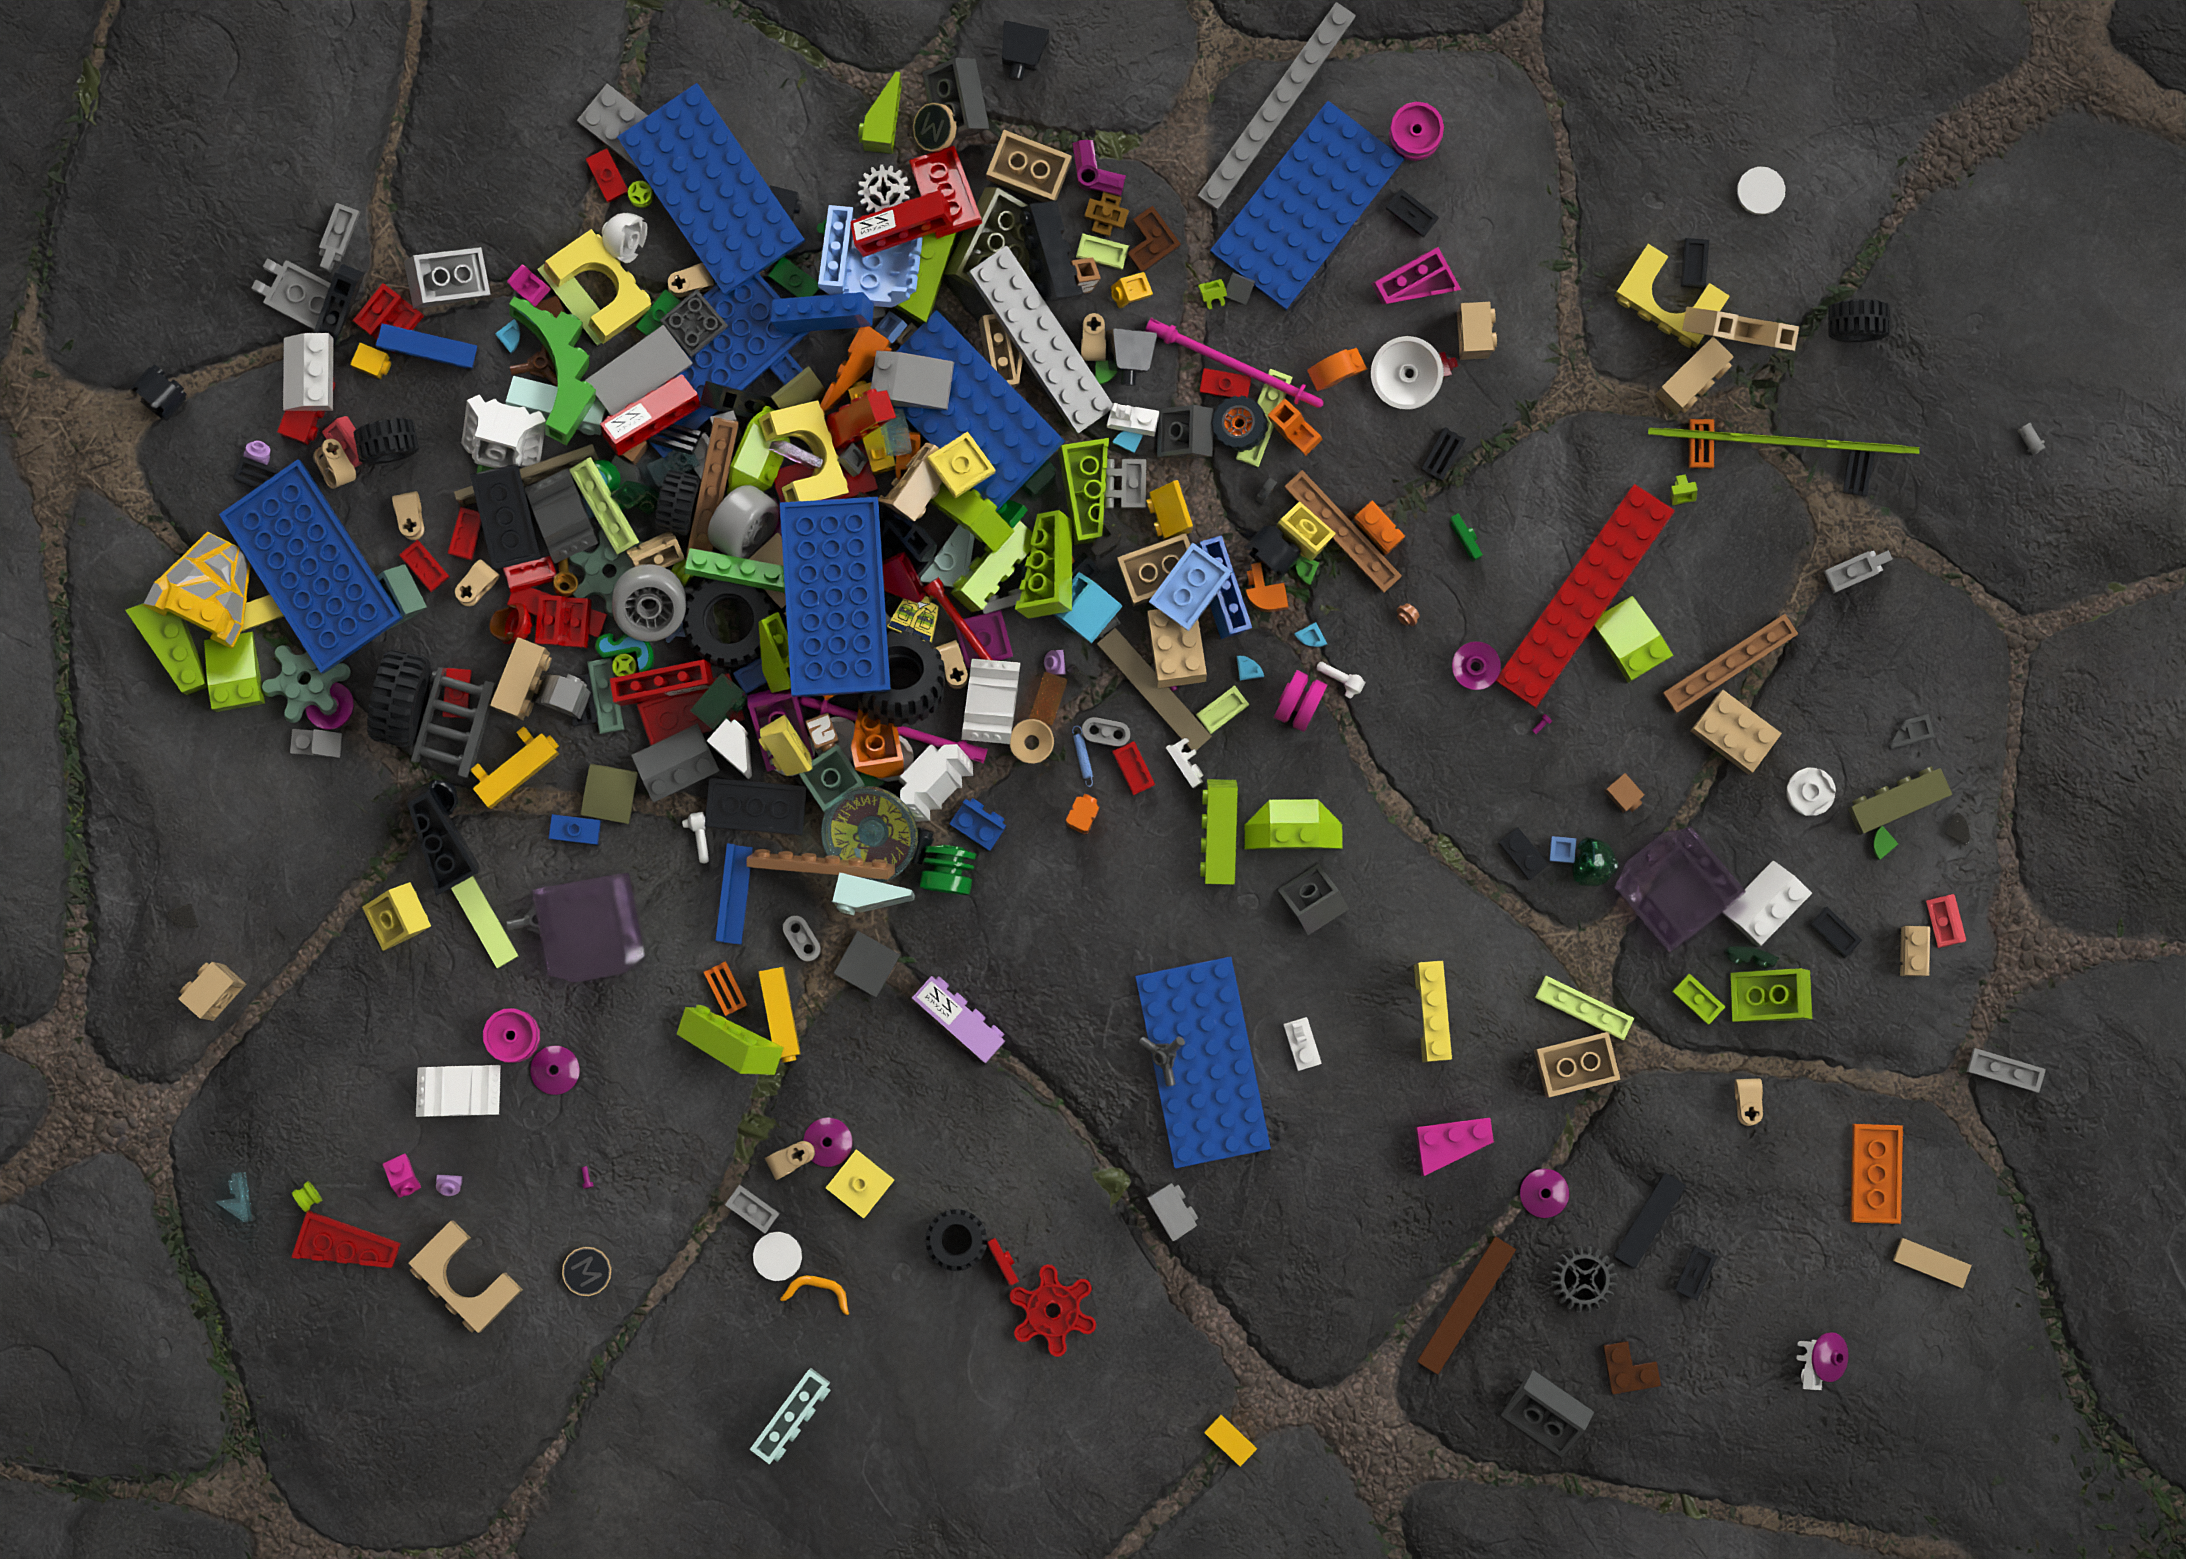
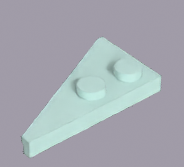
M958 525L936 555L935 561L921 576V582L929 584L939 577L945 587L955 588L952 585L960 575L965 576L969 572L968 566L971 563L974 535Z

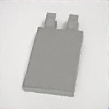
M267 258L263 268L277 275L272 287L255 280L251 289L266 297L263 302L265 305L314 330L331 283L287 260L281 266Z

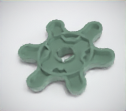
M601 528L597 534L599 544L596 550L592 552L581 551L568 558L572 565L578 566L584 573V578L578 584L572 597L589 598L592 595H599L605 601L606 613L614 617L612 612L614 586L618 579L633 567L626 550L617 555ZM639 541V543L635 544L634 546L630 547L629 549H631V548H633V547H638L639 544H642V543H644V542ZM606 565H614L617 572L614 577L607 578L604 576L603 569Z
M286 645L277 647L274 655L276 660L282 665V671L278 677L263 682V694L268 697L276 695L286 697L288 704L284 711V717L290 723L298 722L302 717L304 709L310 705L317 706L325 715L335 713L338 704L330 695V688L335 682L347 680L350 676V668L344 663H339L322 674L308 652L296 655ZM304 673L310 674V682L306 685H301L299 683L300 677Z

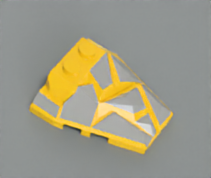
M206 532L177 562L154 582L143 606L163 616H166L169 611L212 632L210 639L233 649L244 626L251 564L240 547L212 533Z

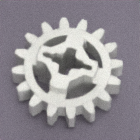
M880 165V171H876L872 167L871 175L863 174L866 182H859V187L863 188V190L858 191V196L865 197L860 202L862 206L868 204L866 209L868 213L873 210L878 212L884 208L910 200V197L905 194L911 191L909 186H904L908 182L907 177L901 179L902 171L898 170L894 173L893 166L891 165L888 170H885L884 166ZM887 177L894 179L899 185L892 184ZM879 178L874 186H870L875 179ZM883 182L888 191L886 201H884L881 193ZM894 197H899L894 204L890 205ZM870 198L878 200L881 206L874 204Z

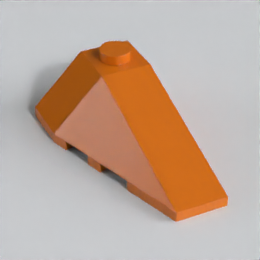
M870 326L860 327L848 349V361L841 363L836 374V378H838L836 383H831L820 404L824 415L849 393L848 389L853 388L856 382L864 380L874 370L876 351L892 350L889 348L890 341Z
M858 708L851 743L855 770L877 778L902 775L904 773V760L895 723H889L888 726L880 724L879 719L873 721L868 718V712L863 713Z

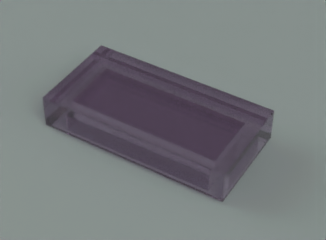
M784 440L772 441L769 450L809 469L821 468L823 463L822 458Z

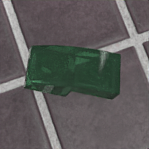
M626 481L614 490L610 497L628 509L636 506L647 515H650L657 508L660 493L646 485Z
M1734 946L1727 947L1724 950V953L1729 955L1727 959L1737 965H1741V963L1747 964L1751 957L1755 958L1753 961L1755 964L1766 969L1767 966L1774 967L1779 957L1768 952L1750 947Z

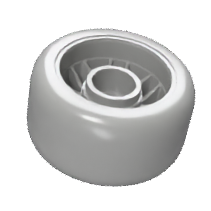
M751 485L740 486L729 493L715 510L708 526V539L724 555L749 559L773 535L779 521V507L771 497Z
M653 564L639 565L626 571L616 582L612 593V612L618 627L628 636L646 642L662 640L673 634L684 619L686 611L685 591L678 577L670 570ZM645 599H653L654 601H652V602H645L644 600H645Z

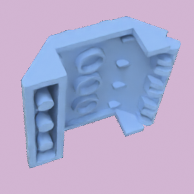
M829 205L818 287L830 295L864 292L874 303V306L892 308L910 299V294L916 292L917 274L919 273L920 265L919 255L921 254L923 237L863 257L854 245L850 221L855 220L853 219V207Z

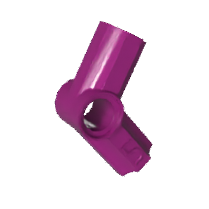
M1086 139L1072 143L1077 182L1080 188L1086 191L1095 190L1121 197L1126 175L1097 169L1093 140ZM1084 173H1092L1095 179L1087 183L1081 177Z

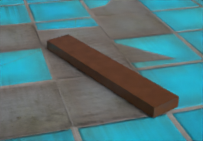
M1496 1236L1493 1238L1417 1362L1434 1373L1439 1374L1515 1253V1248Z

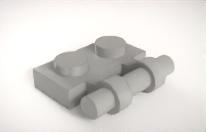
M1108 459L1104 508L1113 509L1114 499H1121L1122 509H1146V459H1122V469H1115V460ZM1115 477H1122L1121 490H1114Z

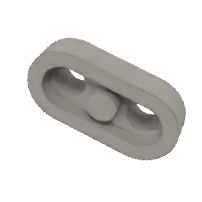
M1093 717L1087 719L1082 726V734L1089 742L1122 747L1130 739L1128 726L1121 722ZM1092 726H1096L1099 732L1096 735H1092L1089 729ZM1115 731H1121L1123 737L1115 739L1113 734Z
M800 916L787 918L783 924V932L796 954L804 961L815 960L820 954L821 947L807 922ZM793 924L800 925L798 933L792 932L791 927ZM806 945H812V953L806 954L804 952V947Z

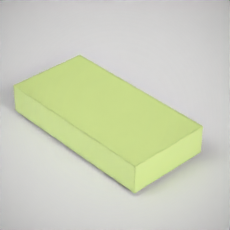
M1082 234L1076 258L1085 259L1093 257L1096 264L1123 270L1129 246Z
M1233 686L1197 713L1196 716L1206 730L1212 734L1247 708L1249 703L1236 686Z

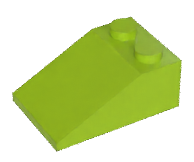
M900 72L894 73L866 114L864 123L859 125V143H863L864 151L893 154L902 87Z
M1633 596L1604 612L1594 626L1628 683L1673 656L1663 637Z
M253 632L241 633L233 649L212 639L204 640L207 683L212 710L220 712L265 704Z
M1799 968L1731 973L1733 1022L1812 1019L1810 970Z

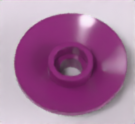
M1475 641L1464 644L1457 650L1452 660V671L1455 679L1463 687L1471 690H1482L1491 686L1498 678L1501 669L1500 658L1497 652L1490 645L1483 642ZM1472 663H1478L1480 665V669L1478 671H1473L1471 669Z
M335 682L330 688V695L338 704L335 713L325 715L315 705L306 707L309 720L321 729L331 730L339 728L350 719L353 713V696L340 683Z
M549 1046L540 1050L535 1055L531 1063L530 1072L537 1088L547 1094L559 1095L569 1091L576 1084L580 1074V1067L576 1056L570 1050L562 1046ZM556 1065L559 1069L556 1075L550 1073V1067Z
M822 1118L813 1122L806 1130L803 1141L811 1143L814 1147L815 1155L811 1161L824 1167H832L842 1163L852 1149V1135L848 1127L843 1122L834 1118ZM824 1138H831L832 1145L830 1147L823 1145Z
M1538 1169L1531 1172L1523 1180L1520 1188V1198L1523 1206L1529 1213L1540 1218H1549L1559 1214L1565 1208L1569 1199V1188L1565 1179L1558 1172L1551 1169ZM1545 1188L1550 1191L1548 1198H1543L1541 1195V1191Z
M1829 1332L1821 1335L1816 1341L1812 1351V1367L1817 1377L1822 1381L1834 1382L1844 1374L1849 1358L1845 1340L1839 1334Z

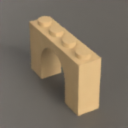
M1687 307L1682 331L1795 351L1799 326L1746 318L1720 311Z
M453 1220L409 1262L412 1266L410 1271L419 1280L424 1278L430 1284L427 1288L437 1298L441 1295L447 1301L445 1306L454 1315L459 1313L465 1319L462 1323L469 1331L473 1333L476 1330L480 1333L523 1289L505 1272L479 1296L464 1297L457 1294L447 1281V1265L453 1255L471 1237Z

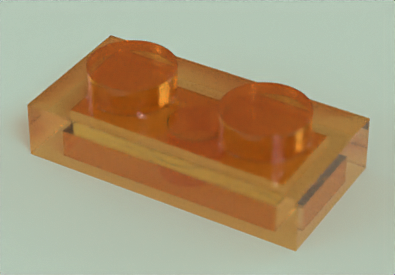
M1048 672L1044 673L1029 719L1040 720L1047 725L1053 726L1068 679Z

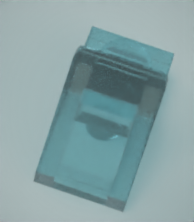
M246 1173L231 1174L232 1179H229L230 1193L235 1195V1198L216 1201V1203L243 1222L253 1221Z

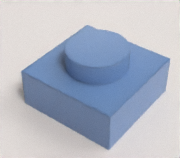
M889 311L874 330L893 343L908 325Z
M1552 836L1549 861L1574 863L1576 838Z

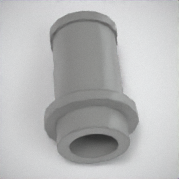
M2031 423L2017 430L2029 448L2027 451L2031 452L2032 455L2046 448L2044 446L2045 441L2040 440Z

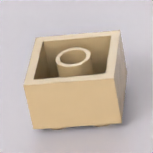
M1490 302L1460 304L1457 311L1460 360L1489 358L1492 351H1495L1497 335L1496 332L1492 333V327L1496 317L1495 309H1491Z

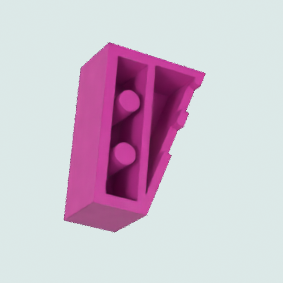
M1439 247L1433 248L1371 283L1382 305L1461 290Z
M1483 1118L1415 1127L1421 1176L1430 1174L1493 1143L1491 1119Z

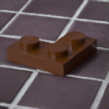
M1153 205L1133 219V222L1146 240L1129 251L1127 255L1141 273L1181 246V243Z
M1628 1341L1603 1345L1611 1394L1661 1386L1657 1362L1632 1365Z

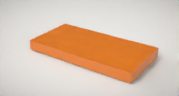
M1852 1125L1851 1222L1901 1224L1903 1126Z

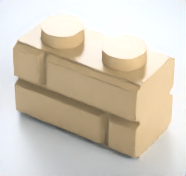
M665 532L639 544L638 547L626 550L632 567L653 564L667 568L685 559L678 541L672 532Z
M1901 927L1900 962L1902 965H1900V976H1929L1930 927Z

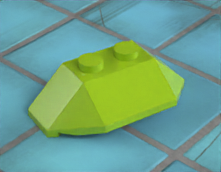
M765 406L748 424L730 465L727 495L744 485L754 486L764 492L771 488L777 477L779 468L790 446V439L788 436L766 442L759 418L775 411L769 406Z
M1318 799L1268 800L1244 825L1245 850L1342 849V824Z

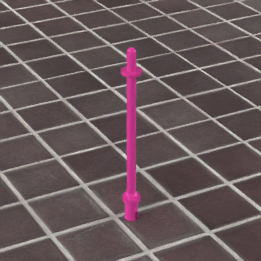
M1152 317L1146 326L1145 332L1157 333V337L1163 339L1166 344L1176 342L1295 397L1294 404L1298 405L1299 401L1302 400L1317 408L1323 406L1321 398L1304 391L1306 385L1303 384L1300 389L1179 334L1176 326H1168Z
M807 696L800 698L801 705L820 710V715L829 713L852 721L857 719L858 712L830 704L829 699L827 701L825 699L820 701ZM905 726L897 727L898 735L940 748L943 745L957 744L969 759L981 762L982 764L985 761L988 749L969 744L967 740L954 742Z

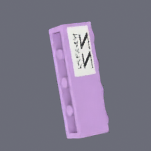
M931 976L912 999L984 1063H987L1004 1044L1005 1041L1002 1037L1005 1034L995 1025L991 1028L983 1022L986 1017L977 1009H974L973 1012L965 1006L968 1001L959 993L952 995L947 990L949 985L941 977L938 976L934 979Z

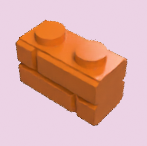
M1373 500L1353 519L1385 556L1405 538V535L1399 529H1395L1396 525Z
M1084 794L1083 797H1077L1072 810H1070L1066 818V825L1084 835L1088 834L1092 822L1099 811L1097 799L1087 794Z

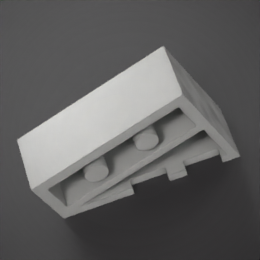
M570 674L566 678L557 675H546L535 702L581 719L591 692L586 688L587 685L581 681L582 679Z

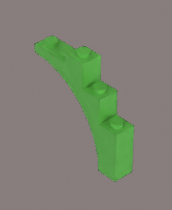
M513 297L509 303V315L524 324L539 338L548 351L556 371L558 382L557 395L553 409L545 423V435L567 446L596 401V389L590 383L580 381L589 368V355L581 348H574L583 333V322L577 316L566 314L562 311L555 318L550 312L535 308L529 301Z

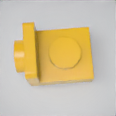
M1144 272L1121 278L1111 286L1112 298L1117 303L1118 308H1123L1128 303L1153 295Z

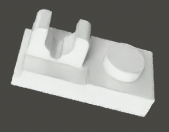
M1113 403L1107 428L1155 436L1159 411Z
M1184 738L1175 745H1168L1166 749L1192 788H1196L1203 783L1201 780L1203 773L1196 764L1191 765L1188 759L1196 755V750L1194 749L1189 753L1182 752L1184 745L1189 742L1187 738Z
M1307 1017L1283 1024L1297 1070L1300 1071L1322 1064Z
M1817 1340L1798 1342V1346H1804L1807 1350L1805 1355H1797V1360L1806 1361L1805 1369H1803L1801 1374L1803 1389L1821 1390L1822 1380L1817 1377L1812 1367V1351Z

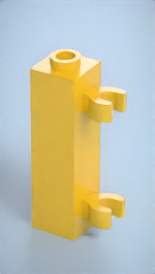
M866 381L856 382L853 388L848 389L851 400L861 397L863 392L871 390L872 383H866ZM884 426L863 438L874 475L896 469Z
M522 727L516 733L526 744L524 748L490 775L478 763L470 769L480 781L473 789L488 808L492 809L559 755L556 750L559 745L551 735L546 738L541 733L534 739L529 731Z
M784 967L759 971L772 1042L784 1047L780 1058L782 1063L795 1061L796 1055H801L785 969Z

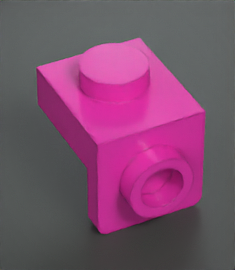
M523 264L507 281L520 296L529 301L534 307L551 290L547 284L535 276Z
M406 1154L383 1163L390 1185L398 1197L410 1195L421 1188Z

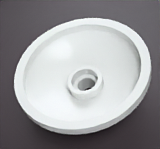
M1403 336L1390 340L1376 353L1371 366V380L1376 393L1384 402L1399 409H1415L1427 404L1436 396L1443 381V364L1438 352L1431 344L1417 337ZM1408 369H1412L1414 371V375L1412 378H1408L1406 376V372Z

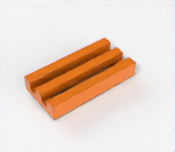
M1714 419L1689 420V430H1695V425H1698V431H1704V425H1708V431L1714 432ZM1689 438V468H1714V440H1708V462H1704V439H1698V462H1695V439Z
M726 961L704 972L725 1016L747 1006ZM723 968L740 1001L738 1005H736L719 971ZM711 974H716L732 1008H727Z

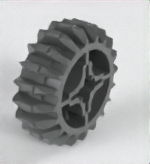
M1577 1246V1254L1570 1248L1567 1250L1569 1258L1564 1254L1560 1255L1561 1260L1564 1261L1563 1264L1559 1262L1554 1263V1266L1560 1268L1559 1272L1551 1271L1552 1276H1558V1280L1551 1281V1285H1559V1288L1554 1290L1553 1293L1554 1295L1563 1294L1559 1299L1560 1303L1565 1302L1567 1299L1569 1300L1567 1303L1568 1309H1571L1574 1303H1576L1577 1312H1581L1582 1305H1585L1586 1312H1591L1590 1304H1593L1594 1308L1599 1310L1600 1305L1598 1301L1601 1300L1602 1303L1607 1304L1608 1300L1604 1295H1614L1612 1291L1608 1290L1609 1286L1617 1287V1283L1610 1282V1278L1617 1277V1273H1609L1608 1271L1614 1268L1615 1265L1613 1263L1605 1265L1609 1256L1605 1255L1600 1259L1601 1250L1599 1249L1592 1255L1591 1246H1587L1585 1253H1583L1582 1246ZM1588 1258L1596 1263L1588 1269L1582 1270L1573 1262L1578 1259ZM1567 1268L1570 1269L1574 1276V1281L1568 1290L1564 1281ZM1601 1268L1603 1285L1599 1290L1594 1283V1277ZM1578 1273L1583 1275L1589 1273L1590 1278L1588 1279L1592 1288L1584 1283L1578 1285V1280H1580ZM1582 1288H1586L1592 1292L1594 1297L1580 1300L1572 1295Z

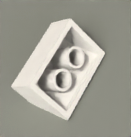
M303 333L284 338V411H333V337L329 333Z
M726 719L707 742L749 779L752 776L750 741L746 737L748 732L735 719L732 722Z
M1772 861L1722 913L1758 947L1797 910L1812 892L1793 874L1775 861Z

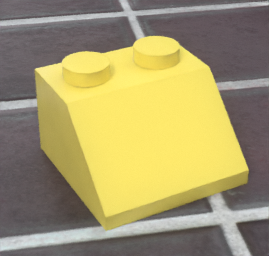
M1298 502L1276 526L1284 534L1282 539L1295 544L1301 550L1300 555L1309 561H1312L1336 534L1301 502Z
M786 715L779 717L760 729L761 738L759 742L765 751L770 750L774 757L772 762L778 771L783 770L786 776L808 772L812 769L811 754Z
M411 882L386 891L362 907L383 951L431 927Z

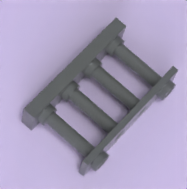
M438 667L437 671H433L430 679V685H433L417 741H413L409 755H412L411 761L420 762L421 756L454 765L456 769H459L458 775L468 778L472 775L470 769L475 765L491 710L490 704L498 684L485 681L484 685H473L446 677L447 668ZM446 686L476 695L477 699H480L478 707L472 710L438 700L441 687ZM435 709L470 719V722L473 723L471 731L463 733L431 723ZM428 732L463 742V745L466 746L464 755L458 757L425 747Z

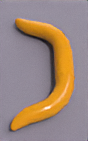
M808 1275L798 1277L791 1282L780 1299L781 1301L788 1300L803 1285L829 1289L837 1295L842 1312L845 1315H849L846 1293L842 1286L835 1281Z

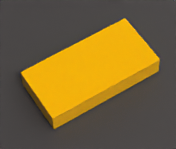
M1222 1415L1204 1432L1240 1467L1257 1450Z

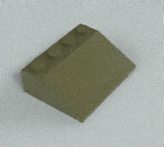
M985 187L977 204L983 224L965 229L944 274L978 291L967 272L1007 245L1029 277L1031 274L1029 270L1030 258L1024 244V226L1020 222V208L1027 205L999 188Z

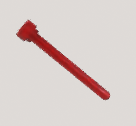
M938 577L923 588L926 594L938 600L979 658L993 660L945 595L944 584Z

